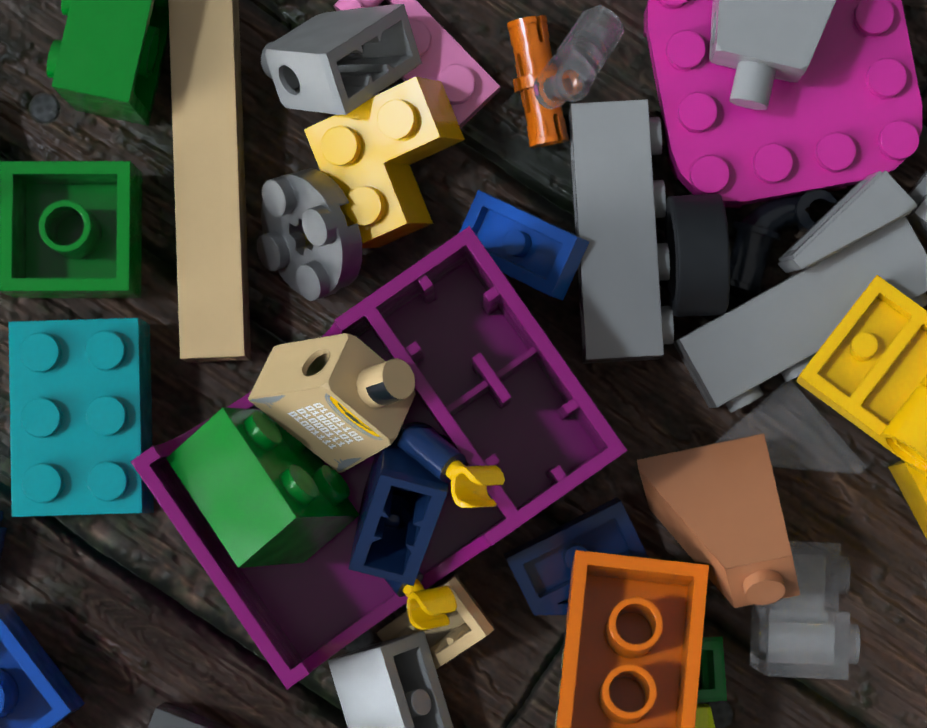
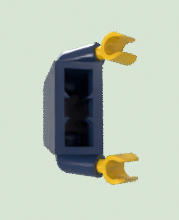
M410 422L402 424L397 438L390 446L375 454L362 496L349 570L384 578L398 597L407 596V613L410 623L414 628L428 630L449 625L450 620L446 613L454 612L457 608L455 596L448 586L424 589L421 584L424 576L419 571L446 499L449 483L451 482L453 500L459 507H496L497 503L488 495L487 486L503 485L505 478L501 469L496 465L466 466V457L451 445L449 438L439 434L428 424Z

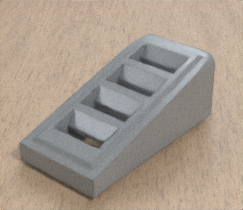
M886 170L870 174L863 181L857 183L779 258L780 262L778 265L785 273L809 268L911 214L912 210L917 208V204Z

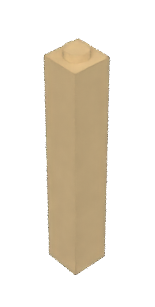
M168 0L180 359L187 363L250 361L251 340L239 0Z

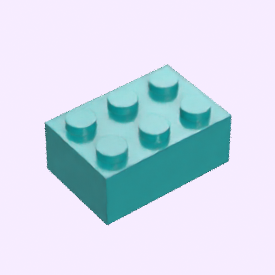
M140 318L8 322L12 517L154 513V496L130 462L153 446L150 324Z

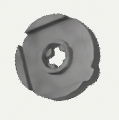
M312 168L267 180L262 187L261 223L263 235L259 236L257 240V252L263 266L269 271L278 270L284 281L294 291L309 301H315L335 294L340 288L349 286L356 280L361 268L362 237L358 223L347 226L345 215L340 206L349 203L343 190L327 174Z

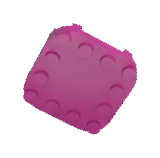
M648 0L644 11V37H647L669 152L667 161L675 180H679L693 195L720 194L725 208H741L742 205L800 195L807 191L828 190L856 185L868 175L878 171L883 172L886 170L890 174L916 151L919 145V136L922 132V100L902 0H836L806 72L798 82L774 79L768 109L766 110L748 109L731 103L729 99L736 69L710 62L713 0Z

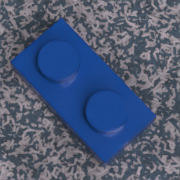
M481 190L477 191L459 231L460 233L470 226L502 273L550 297L560 300L564 299L589 244V241Z

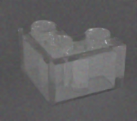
M789 540L800 595L783 598L769 605H752L750 667L769 677L848 680L849 664H858L860 656L859 626L857 624H850V612L839 609V595H847L850 587L851 570L849 557L840 556L841 543Z

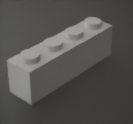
M648 99L573 103L570 106L568 121L575 235L589 241L577 269L583 364L658 360L664 356L663 345L673 344L672 307L661 306L659 281H669L670 279L669 248L667 243H657L655 218H665L664 180H653L652 155L662 154L660 117H649Z
M905 216L815 265L796 273L760 293V295L731 309L724 315L675 340L673 344L709 408H716L725 403L729 412L732 413L763 396L764 393L759 384L778 373L782 374L786 382L798 377L876 275L880 276L921 307L926 306L927 254Z
M424 631L371 644L328 660L348 728H454Z

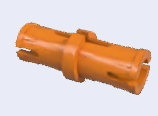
M546 15L523 17L507 23L517 78L513 79V87L516 94H521L527 123L529 148L546 147L569 141L559 86L564 84L561 70L555 69Z

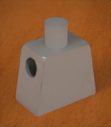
M713 0L709 59L713 64L736 69L729 101L737 106L748 109L766 110L768 109L774 79L798 82L811 62L836 0Z
M404 4L318 14L279 39L268 43L261 54L262 69L269 78L273 79L279 100L285 108L335 115H347L422 64Z

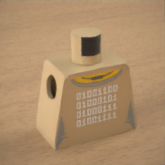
M343 333L274 346L248 400L330 467L341 473L387 448L394 442L416 395L414 390L415 377L411 367L405 361L398 358L384 361L359 338Z

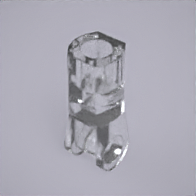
M598 5L583 11L557 49V54L550 59L536 77L534 92L537 100L543 107L555 109L561 107L566 101L576 102L587 96L597 73L600 72L625 33L619 17L610 9Z

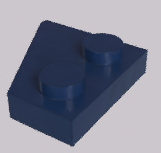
M618 497L504 554L534 616L567 614L572 562L576 550L649 558Z

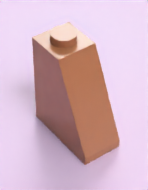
M764 433L637 460L649 509L696 564L709 565L708 578L734 608L753 604L769 605L783 598L800 595L792 551Z

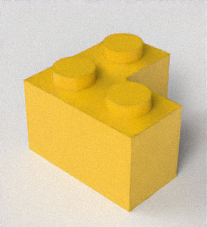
M417 76L373 96L347 115H333L304 129L320 171L327 174L339 185L349 201L348 204L342 205L340 208L345 215L347 226L358 223L362 237V248H379L433 224L410 165L465 140L442 82Z

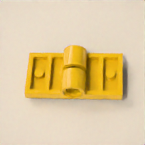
M876 275L800 373L796 382L927 478V310Z

